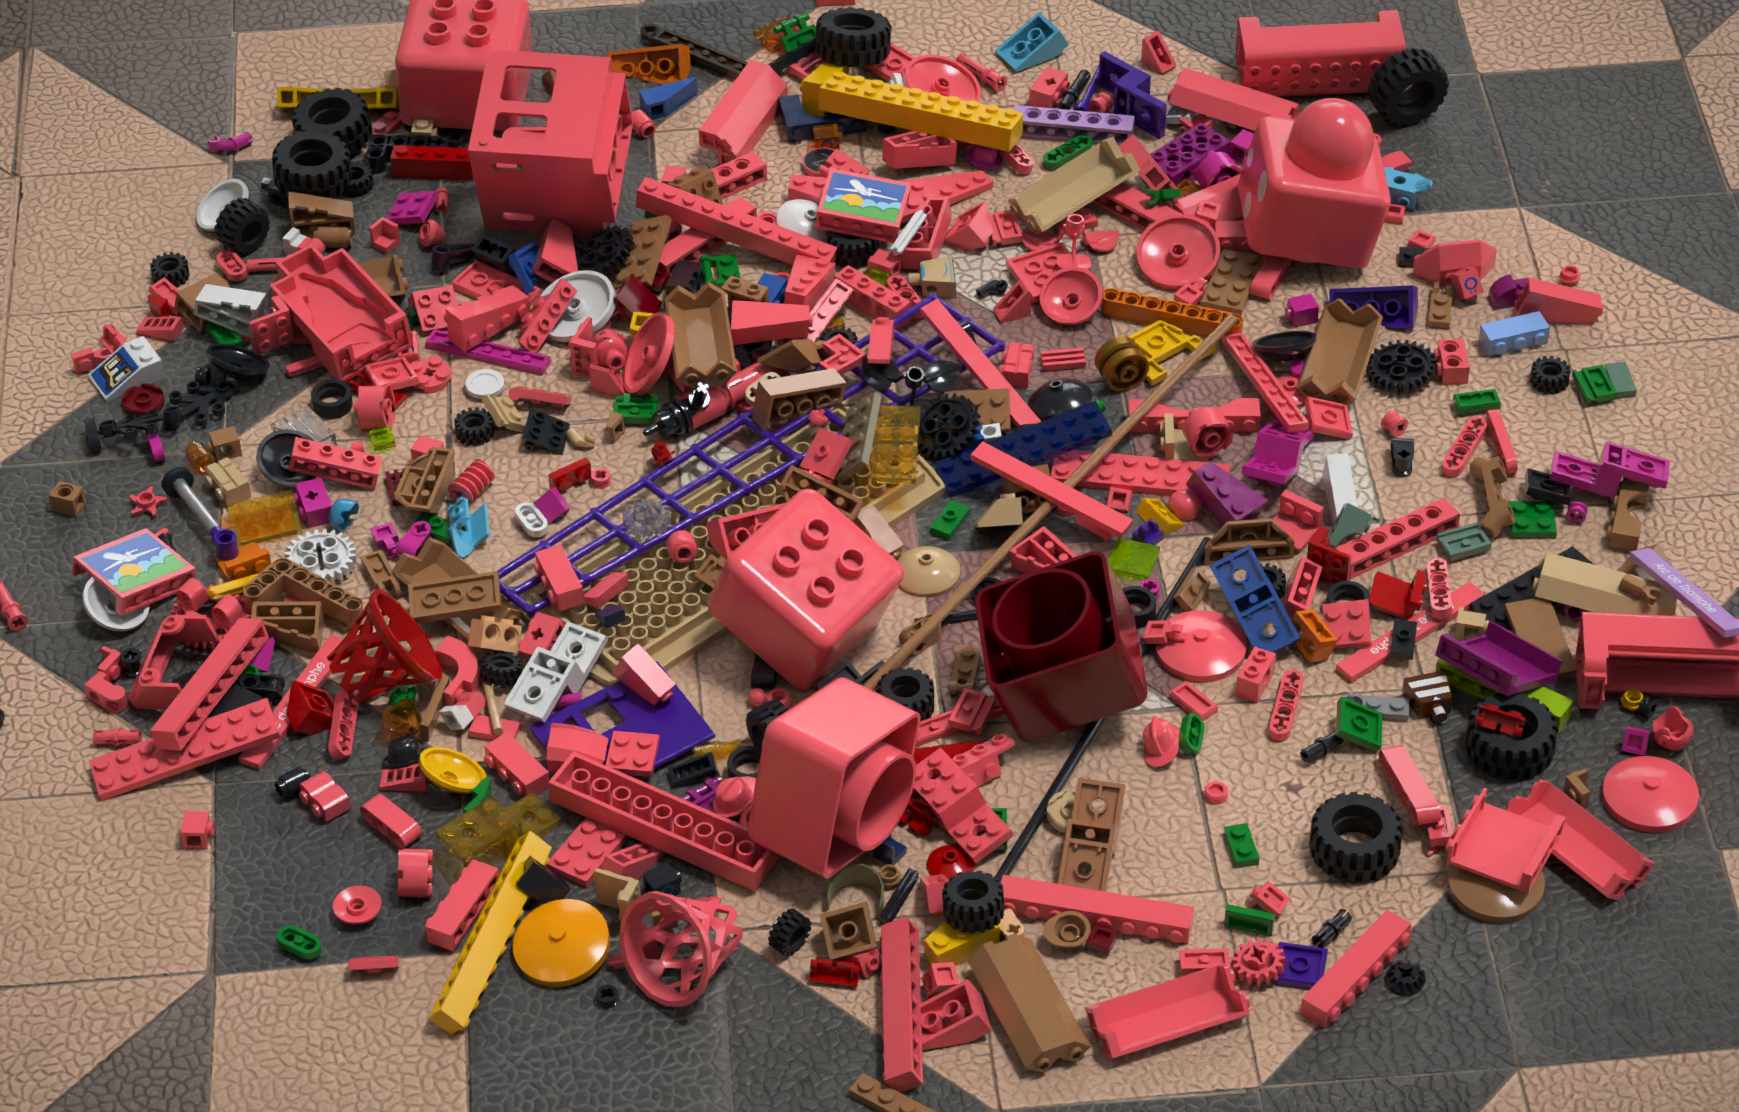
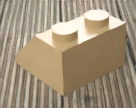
M1015 493L1001 494L1000 499H995L975 522V527L1023 524L1021 497L1015 498Z

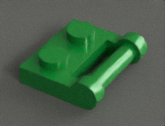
M704 254L699 257V262H703L704 285L709 281L722 289V286L730 276L741 279L736 254L714 257ZM711 267L717 268L718 280L713 278Z

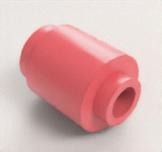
M642 110L632 112V129L640 137H651L656 131L654 122Z

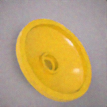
M432 747L425 749L419 757V766L423 774L434 785L451 793H472L471 790L486 777L485 771L476 761L452 749Z

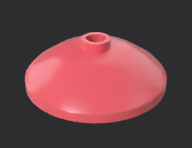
M1067 267L1054 272L1046 279L1040 291V304L1044 313L1052 321L1062 325H1076L1087 321L1098 311L1103 299V290L1099 279L1092 272L1081 267Z

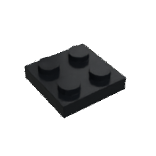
M1527 468L1525 473L1526 495L1536 500H1549L1555 505H1570L1572 499L1571 485L1556 483L1550 479V474Z

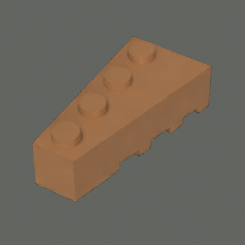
M834 368L758 381L752 418L763 431L769 430L771 425L776 423L782 425L787 423L789 418L796 415L799 417L805 416L811 409L817 408V410L843 401L846 382Z

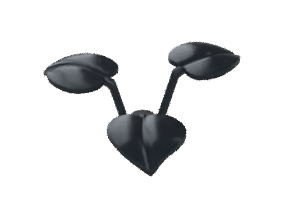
M863 358L862 373L866 382L872 388L886 391L891 387L892 382L898 383L905 379L906 386L911 389L909 413H897L893 417L891 427L893 433L908 445L916 444L917 442L913 438L916 433L913 431V428L918 426L914 423V420L921 419L918 413H913L916 389L922 385L923 381L924 383H929L930 388L935 392L944 393L951 391L957 383L962 364L946 360L932 361L927 363L923 369L918 366H912L907 370V373L903 372L898 377L899 368L892 359L890 364L868 363V358Z

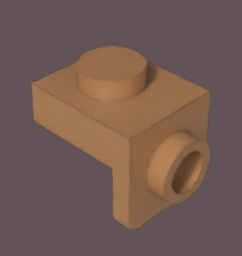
M1586 769L1572 772L1566 776L1564 793L1584 809L1588 808L1590 791L1586 787L1588 777Z

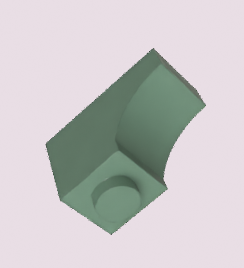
M1344 503L1328 536V539H1330L1329 546L1332 548L1336 547L1349 534L1362 535L1363 532L1367 533L1372 524L1370 520L1372 514L1349 503Z

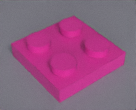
M436 191L405 192L400 194L386 219L398 225L424 223L438 199Z

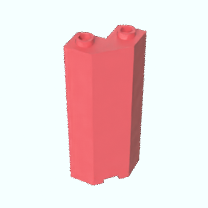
M750 60L699 128V146L717 150L719 166L750 153L779 114V97L788 96L787 84L768 64Z
M1185 67L1182 72L1180 71L1174 89H1170L1167 98L1170 100L1169 104L1171 106H1178L1252 131L1256 130L1259 120L1265 116L1296 119L1301 107L1298 103Z
M1540 779L1532 785L1527 798L1515 796L1506 806V811L1550 826L1556 814L1565 817L1562 835L1552 854L1607 898L1619 900L1624 897V891L1630 886L1636 888L1642 884L1655 863L1551 782Z
M1219 964L1086 1006L1085 1011L1091 1032L1095 1038H1101L1103 1045L1101 1050L1104 1056L1113 1059L1250 1015L1248 1009L1250 1007V1000L1243 990L1235 989L1234 982L1236 979L1233 970L1228 965Z

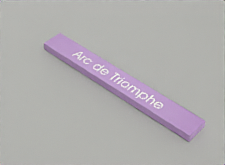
M1651 548L1630 551L1629 559L1724 638L1739 635V621Z

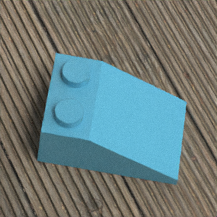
M1038 12L1001 44L995 52L1018 72L1055 58L1069 44L1060 30Z

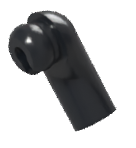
M990 280L976 289V294L980 298L985 297L989 293L1002 294L1006 292L1008 283L1005 280Z

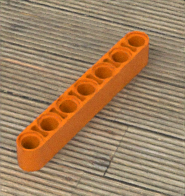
M1114 288L1103 290L1101 312L1109 317L1147 325L1162 320L1182 329L1183 332L1208 337L1229 314H1233L1237 317V322L1226 334L1243 333V318L1236 313Z

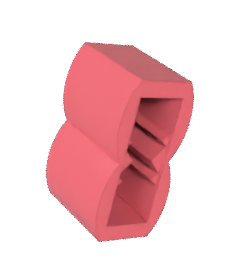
M325 771L300 783V799L305 805L309 804L312 807V811L317 818L321 817L325 822H328L351 809L348 795Z

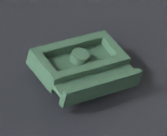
M1478 523L1441 532L1436 537V541L1440 542L1442 550L1450 561L1489 551L1492 545L1484 531L1479 528Z

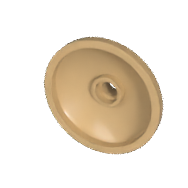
M916 547L904 552L897 559L904 571L899 587L914 596L934 597L942 595L954 588L960 578L958 560L948 551L938 547Z

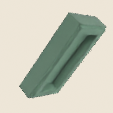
M1626 362L1605 364L1604 369L1618 393L1617 398L1636 396L1637 389Z

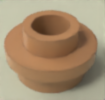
M885 865L878 872L884 887H895L901 881V873L894 865Z

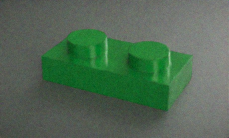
M1248 824L1225 826L1224 836L1235 868L1259 865V855Z

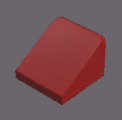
M150 294L147 296L150 312L155 317L170 316L168 299Z

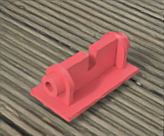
M111 324L103 326V336L98 338L111 354L124 343H127V340Z

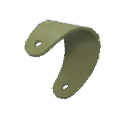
M863 863L850 864L836 873L828 889L827 908H830L832 899L841 889L849 886H865L879 894V915L884 909V884L880 874L873 867Z

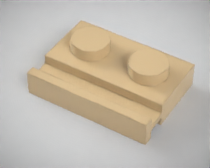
M485 394L482 401L497 426L501 427L504 425L506 429L523 433L526 424L522 419V415L514 406V402L508 397L493 396L491 398L489 394Z

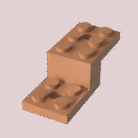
M1078 778L1072 818L1068 819L1058 884L1107 891L1112 856H1115L1126 789L1125 784ZM1094 800H1103L1105 807L1101 811L1093 810L1091 806ZM1089 864L1092 867V871L1089 875L1082 876L1078 873L1079 866Z

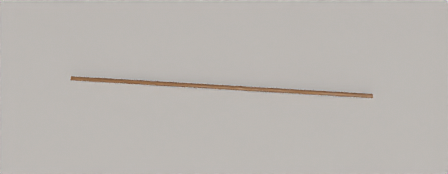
M1229 314L1063 483L1074 488L1237 322V317ZM1046 500L863 686L874 691L878 680L882 679V675L889 674V671L892 669L895 670L939 623L1009 554V550L1018 545L1040 523L1056 504Z

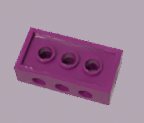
M1201 122L1150 155L1175 186L1182 190L1196 181L1193 171L1209 151L1225 152L1230 156V140Z

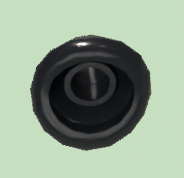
M412 736L397 737L390 742L388 755L384 758L383 765L387 768H400L419 763L421 753L425 749L421 748L419 742Z

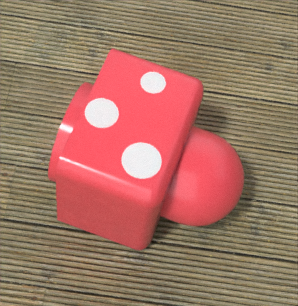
M1325 98L1306 106L1296 119L1265 116L1259 120L1237 184L1249 247L1261 254L1286 257L1304 263H1326L1353 268L1367 267L1391 204L1378 140L1373 133L1368 117L1359 107L1349 101L1339 98Z

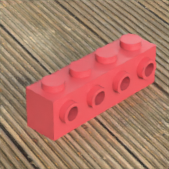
M296 437L288 470L375 490L382 456Z
M473 859L468 867L462 870L459 880L450 887L449 894L445 900L439 903L437 911L425 924L428 943L450 951L455 950L482 911L499 877L498 868Z

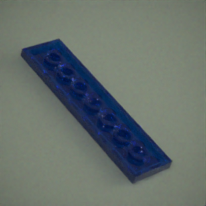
M1096 401L989 441L987 444L1029 466H1033L1113 434ZM978 446L955 454L954 457L950 456L934 462L935 470L943 481L949 498L1001 478L999 474L970 460L972 452Z

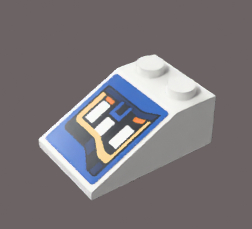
M144 336L124 343L88 374V378L106 402L123 396L124 392L132 386L140 387L144 383L153 384L165 379L162 360Z

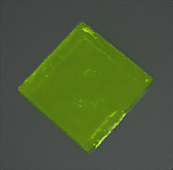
M1117 537L1108 562L1116 576L1140 581L1150 579L1160 554V546Z

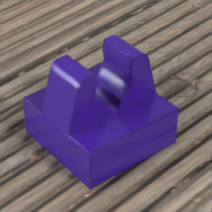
M1150 519L1132 533V539L1149 550L1164 539V532L1159 530L1158 523Z

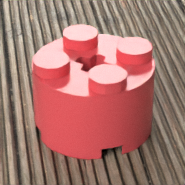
M359 386L358 400H354L353 404L354 412L358 413L359 429L392 428L395 412L391 411L392 405H395V398L391 387Z
M1194 408L1189 412V417L1183 424L1182 433L1192 450L1199 457H1214L1218 455L1217 452L1222 448L1226 450L1232 442L1233 432L1218 408Z
M399 849L398 897H432V883L427 882H432V865L428 864H432L433 849Z

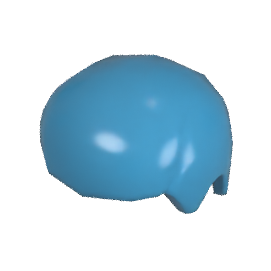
M340 499L334 502L329 511V522L335 531L343 532L347 525L352 524L349 517L352 514H358L359 503L351 499Z

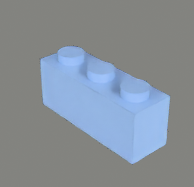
M1540 311L1480 324L1479 342L1488 356H1494L1548 343L1550 327Z

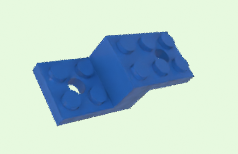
M1250 544L1209 565L1253 648L1258 647L1276 653L1301 640ZM1236 571H1246V578L1243 581L1235 580L1234 574ZM1271 623L1276 626L1274 634L1266 635L1263 632L1266 624Z

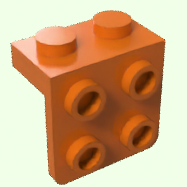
M255 542L238 547L239 554L232 560L224 561L219 559L217 555L215 557L227 582L260 573L271 564L270 553L267 548L260 549Z

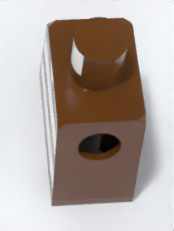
M1446 670L1403 679L1402 695L1404 698L1410 699L1409 705L1419 718L1433 717L1436 723L1444 722L1447 719V714L1451 712L1452 693Z

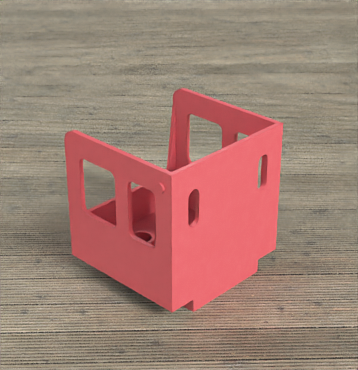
M496 50L487 56L468 147L485 228L544 232L551 219L555 218L570 226L572 234L592 236L593 231L598 233L600 228L605 230L608 223L616 222L633 118L625 73L613 72L610 57ZM509 68L555 71L556 78L551 101L548 103L502 100L500 97L506 70ZM499 115L543 117L547 119L546 127H511L504 131L502 138L493 136L496 118ZM522 165L524 168L520 169L517 166Z

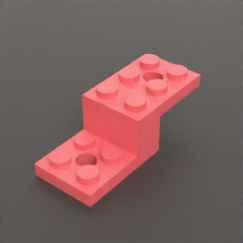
M941 747L916 765L913 789L929 805L938 824L975 864L1014 836L1011 829L986 804L977 785ZM940 774L937 779H931L932 776ZM986 831L983 835L976 836L978 832Z

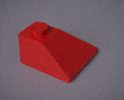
M294 680L291 683L286 714L291 722L292 729L297 733H305L311 736L331 729L334 701L329 692Z

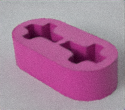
M145 432L154 463L166 460L158 433L146 435Z

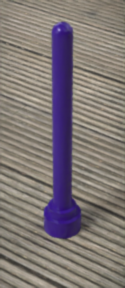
M1099 64L1082 100L1075 104L1073 110L1090 111L1088 103L1099 83Z

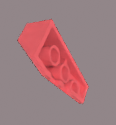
M786 503L707 522L706 527L711 545L720 556L727 560L728 556Z

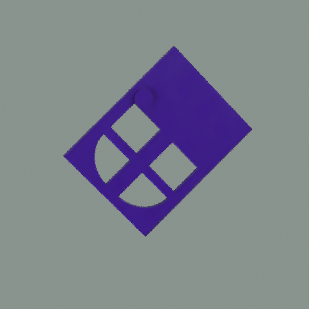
M657 661L656 663H657V664L661 667V669L667 674V672L663 669V667H662V666L659 664V662ZM621 681L550 715L545 723L538 721L529 726L532 734L547 752L552 723L566 724L573 720L577 726L594 731L582 714L609 702V706L615 709L624 722L601 733L608 738L604 762L606 763L613 731L658 734L660 736V743L654 769L716 737L715 733L677 685L671 691L673 695L665 703L660 701L654 706ZM629 775V776H631V777H633V778H635V779L638 778V777H640V776H632V775Z

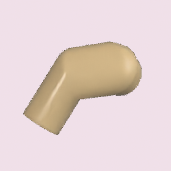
M574 428L566 431V436L576 447L590 448L595 445L596 436L593 433H586L585 437H583Z

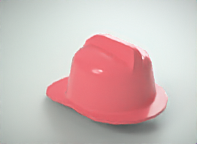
M1153 716L1152 722L1144 728L1142 733L1145 743L1144 757L1150 766L1162 767L1169 764L1176 757L1179 750L1180 733L1176 725Z
M750 776L734 777L721 781L715 790L716 798L713 801L715 813L725 818L741 814L753 801L756 778Z

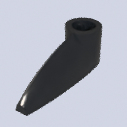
M476 243L434 246L432 248L431 269L436 272H446L452 266L474 259L475 256L471 249Z

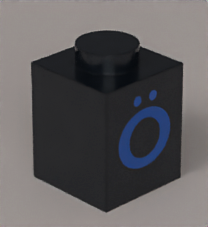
M668 862L643 873V885L646 893L658 891L674 896L681 893V875Z

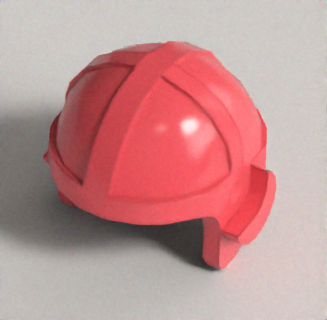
M1670 707L1652 723L1653 738L1656 743L1672 751L1684 748L1693 738V724L1682 715L1683 712L1678 707Z

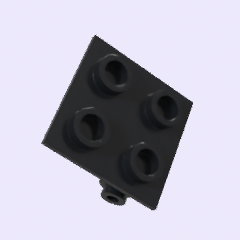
M530 407L523 434L525 449L532 451L537 445H540L563 455L567 439L566 431L569 429L570 423Z

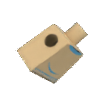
M953 256L920 262V273H909L908 283L910 286L921 285L924 297H928L929 293H936L937 297L956 298V276Z

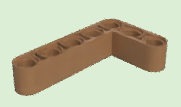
M279 558L272 562L243 588L244 609L249 613L252 612L253 602H272L284 591L302 601H321L324 613L351 627L363 611V601L359 597L287 558Z

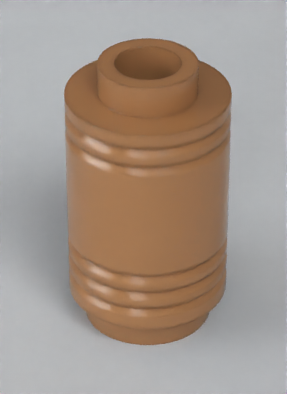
M318 227V230L314 231V238L321 240L325 248H348V246L353 244V231L347 227Z

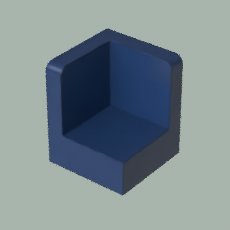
M891 834L878 847L873 849V857L887 865H895L907 853V847L892 839Z

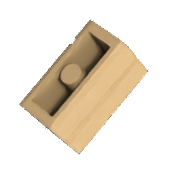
M226 457L218 461L217 464L213 463L206 466V477H204L206 485L209 489L213 488L219 501H224L227 506L231 507L238 504L239 501L242 502L251 497L249 482L229 458Z

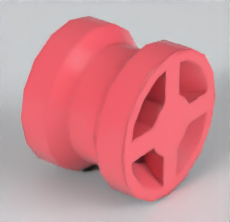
M1101 92L1096 98L1091 99L1088 105L1090 112L1106 113V111L1108 112L1113 108L1114 103L1107 93Z
M1390 410L1382 418L1381 427L1386 431L1389 430L1392 436L1399 437L1407 429L1408 420L1405 417H1400L1397 411Z

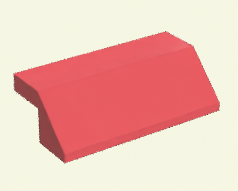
M1241 174L1172 202L1173 209L1181 214L1196 217L1202 199L1221 205L1216 221L1242 220L1243 213L1237 185Z

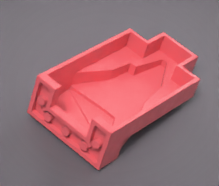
M311 244L276 262L280 280L270 285L272 296L279 295L290 310L291 320L310 339L314 353L336 380L345 382L364 372V365L385 361L413 346L407 315L343 248L324 257Z

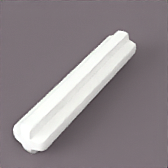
M922 210L915 212L891 246L890 250L895 256L902 254L926 220L927 215Z

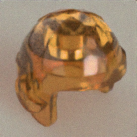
M404 698L399 700L398 704L389 706L384 710L381 717V726L392 740L400 736L415 737L420 730L422 716L411 699Z

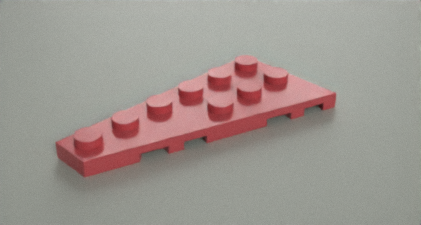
M982 170L901 181L911 183L909 202L906 203L901 224L909 221L915 212L920 210L928 197H948L949 203L953 204L992 189L994 181Z

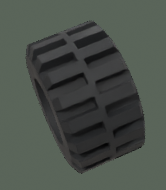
M247 198L232 200L230 204L225 206L223 211L221 210L219 217L216 219L217 224L214 226L216 231L215 237H217L220 243L240 255L249 254L252 250L255 251L263 243V240L266 239L267 232L270 229L269 214Z
M828 230L826 232L827 244L838 247L835 263L841 267L848 265L852 268H860L863 265L867 266L870 256H873L879 249V240Z
M901 667L898 670H890L889 674L882 675V679L878 680L876 693L918 712L921 717L920 721L931 718L934 712V686L932 679H929V675L926 673L922 674V671L919 669L913 670L911 667L903 669Z
M773 699L746 714L747 731L755 747L762 749V742L769 723L789 710L782 702Z
M970 870L967 873H957L956 877L952 876L949 878V882H945L942 889L943 916L946 923L951 924V928L954 930L959 929V932L962 933L969 932V934H975V932L983 933L987 929L991 930L994 928V925L1000 924L1001 919L1004 917V890L1002 883H999L997 877H992L990 873L984 874L982 871L972 872Z

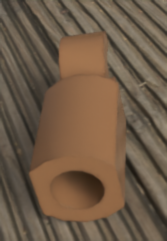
M1627 573L1619 585V589L1639 599L1640 597L1643 598L1649 605H1654L1656 598L1659 599L1661 595L1659 588L1649 587L1647 583Z

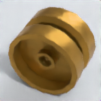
M1127 336L1112 338L1104 343L1095 355L1094 365L1109 388L1114 391L1124 392L1135 388L1146 378L1149 372L1147 358L1136 342Z

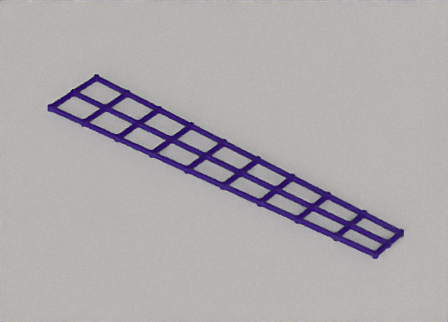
M929 293L928 297L892 319L894 320L895 328L919 313L921 307L938 299L958 323L967 321L975 334L992 345L982 351L987 358L998 352L1005 351V342L1003 340L997 339L971 321L970 317L964 316L938 298L936 293ZM894 329V339L911 350L894 360L898 368L916 357H921L928 363L938 361L927 350L943 341L939 335L932 337L921 345H917ZM870 334L854 343V345L860 350L870 343ZM961 363L962 368L959 374L968 370L963 363ZM820 365L814 371H820ZM859 366L850 371L862 380L845 390L843 401L870 386L863 376L862 368ZM925 383L916 389L915 399L932 390L929 383ZM891 389L886 391L877 390L893 401L879 409L877 421L899 408H904L910 402L911 392L904 396H899ZM842 401L822 408L828 420L843 431L846 422L829 410ZM753 408L746 413H741L735 420L697 444H692L689 449L647 476H642L639 481L598 507L591 508L590 512L548 539L541 540L537 546L497 570L499 581L533 559L535 552L552 547L592 520H596L608 529L609 532L567 556L582 587L589 586L590 582L636 556H642L645 551L667 540L672 533L684 530L691 525H697L698 521L737 499L750 495L753 490L787 472L791 465L795 467L800 466L808 450L797 454L779 439L809 422L808 415L811 411L774 433L763 431L752 420ZM741 425H746L763 438L724 463H718L703 451ZM769 445L774 446L790 458L789 461L750 483L743 482L729 471V469ZM693 456L698 457L712 468L709 472L672 494L666 493L653 483ZM718 476L724 477L738 488L696 513H692L678 502L679 499ZM643 488H647L661 499L620 525H615L603 515V513ZM666 507L673 508L685 518L643 543H638L626 533L629 529ZM614 538H619L631 548V550L588 574H584L573 565L574 562ZM535 575L513 589H510L500 581V593L507 597L508 601L513 602L525 612L529 618L534 617L535 613L551 605L548 596L533 605H529L519 597V595L541 583V575Z

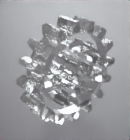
M642 499V503L639 504L635 501L633 502V507L627 506V511L623 512V527L626 528L627 533H632V537L640 535V539H643L644 536L652 539V535L655 534L659 537L661 536L660 531L667 532V527L671 526V511H668L667 505L662 506V501L654 503V499H651L649 502Z

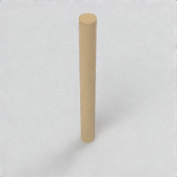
M482 681L494 734L501 735L503 727L492 684L489 686L487 682Z

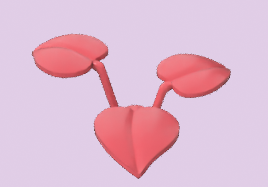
M1071 214L1067 217V224H1063V229L1057 239L1048 232L1035 234L1032 231L1021 230L1023 235L1022 242L1030 251L1059 243L1066 232L1068 238L1073 239L1072 255H1059L1056 259L1057 267L1059 269L1081 267L1087 270L1091 268V260L1087 255H1076L1077 239L1082 235L1084 244L1090 245L1092 250L1107 252L1116 247L1120 231L1085 233L1084 218L1078 214Z

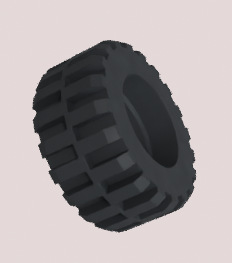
M854 7L832 9L828 13H823L816 21L815 50L823 60H827L831 64L835 63L838 66H856L858 68L874 66V64L884 61L890 54L892 26L886 17H883L880 13H875L873 10H865V8L856 9Z
M1412 48L1411 50H1402L1401 53L1396 52L1392 54L1391 58H1386L1383 64L1376 68L1375 75L1372 74L1371 83H1369L1368 96L1371 103L1387 123L1395 126H1410L1412 123H1420L1422 119L1426 120L1430 117L1431 113H1435L1438 110L1439 105L1443 104L1444 96H1447L1449 79L1445 70L1431 53L1423 49Z
M328 88L321 92L316 91L313 95L306 96L303 102L300 101L293 112L292 123L294 132L322 130L324 133H333L334 137L338 136L347 144L351 156L358 149L361 150L365 143H368L372 134V123L366 101L356 92L352 93L349 89L335 88L330 90Z
M322 130L294 132V135L291 136L289 134L284 138V141L281 140L273 150L274 183L277 189L282 194L285 193V196L288 198L289 191L333 199L335 195L339 196L350 184L352 175L349 147L338 136L334 137L333 133H324Z
M1496 693L1492 698L1488 696L1477 703L1469 714L1465 741L1467 754L1475 765L1478 764L1480 770L1483 772L1488 771L1490 776H1500L1504 780H1509L1510 778L1522 780L1526 776L1528 778L1536 775V772L1541 773L1553 760L1558 732L1556 718L1551 711L1549 712L1550 709L1544 703L1540 704L1538 699L1534 697L1529 698L1527 694L1520 693V695L1506 696ZM1492 704L1499 707L1500 711L1507 713L1508 711H1516L1522 714L1526 721L1525 726L1520 725V727H1523L1522 735L1527 737V739L1514 741L1496 735V733L1500 732L1502 725L1497 723L1495 731L1479 727V724L1475 723L1477 714L1482 715L1479 713V705Z
M1350 792L1349 795L1344 793L1338 794L1336 798L1331 797L1327 799L1324 804L1322 803L1316 809V813L1313 814L1309 843L1311 856L1318 867H1323V871L1328 875L1333 874L1335 879H1346L1351 883H1355V881H1361V883L1369 882V879L1372 878L1374 880L1382 877V874H1388L1399 861L1403 834L1401 818L1389 803L1385 804L1384 800L1379 797L1373 798L1371 794L1364 793V795L1357 794V792ZM1347 832H1359L1370 836L1373 840L1355 843L1347 841L1339 835Z

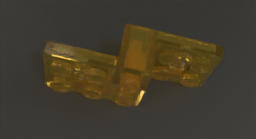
M880 405L873 439L871 483L916 484L921 406Z
M531 792L507 808L494 796H491L437 829L435 836L463 864L468 863L490 848H493L506 860L518 838L529 831L541 838L561 826L562 818L534 792ZM525 818L534 819L533 821H523ZM466 834H474L471 838L463 837Z

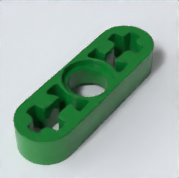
M1079 135L1048 151L1043 155V167L1046 170L1055 171L1092 148V138L1087 135ZM1063 152H1072V154H1064Z

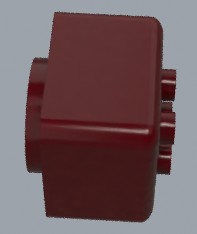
M1099 551L1088 552L987 586L977 594L975 605L986 680L1019 739L1026 742L1035 741L1136 708L1146 700L1148 689L1134 613L1103 553Z

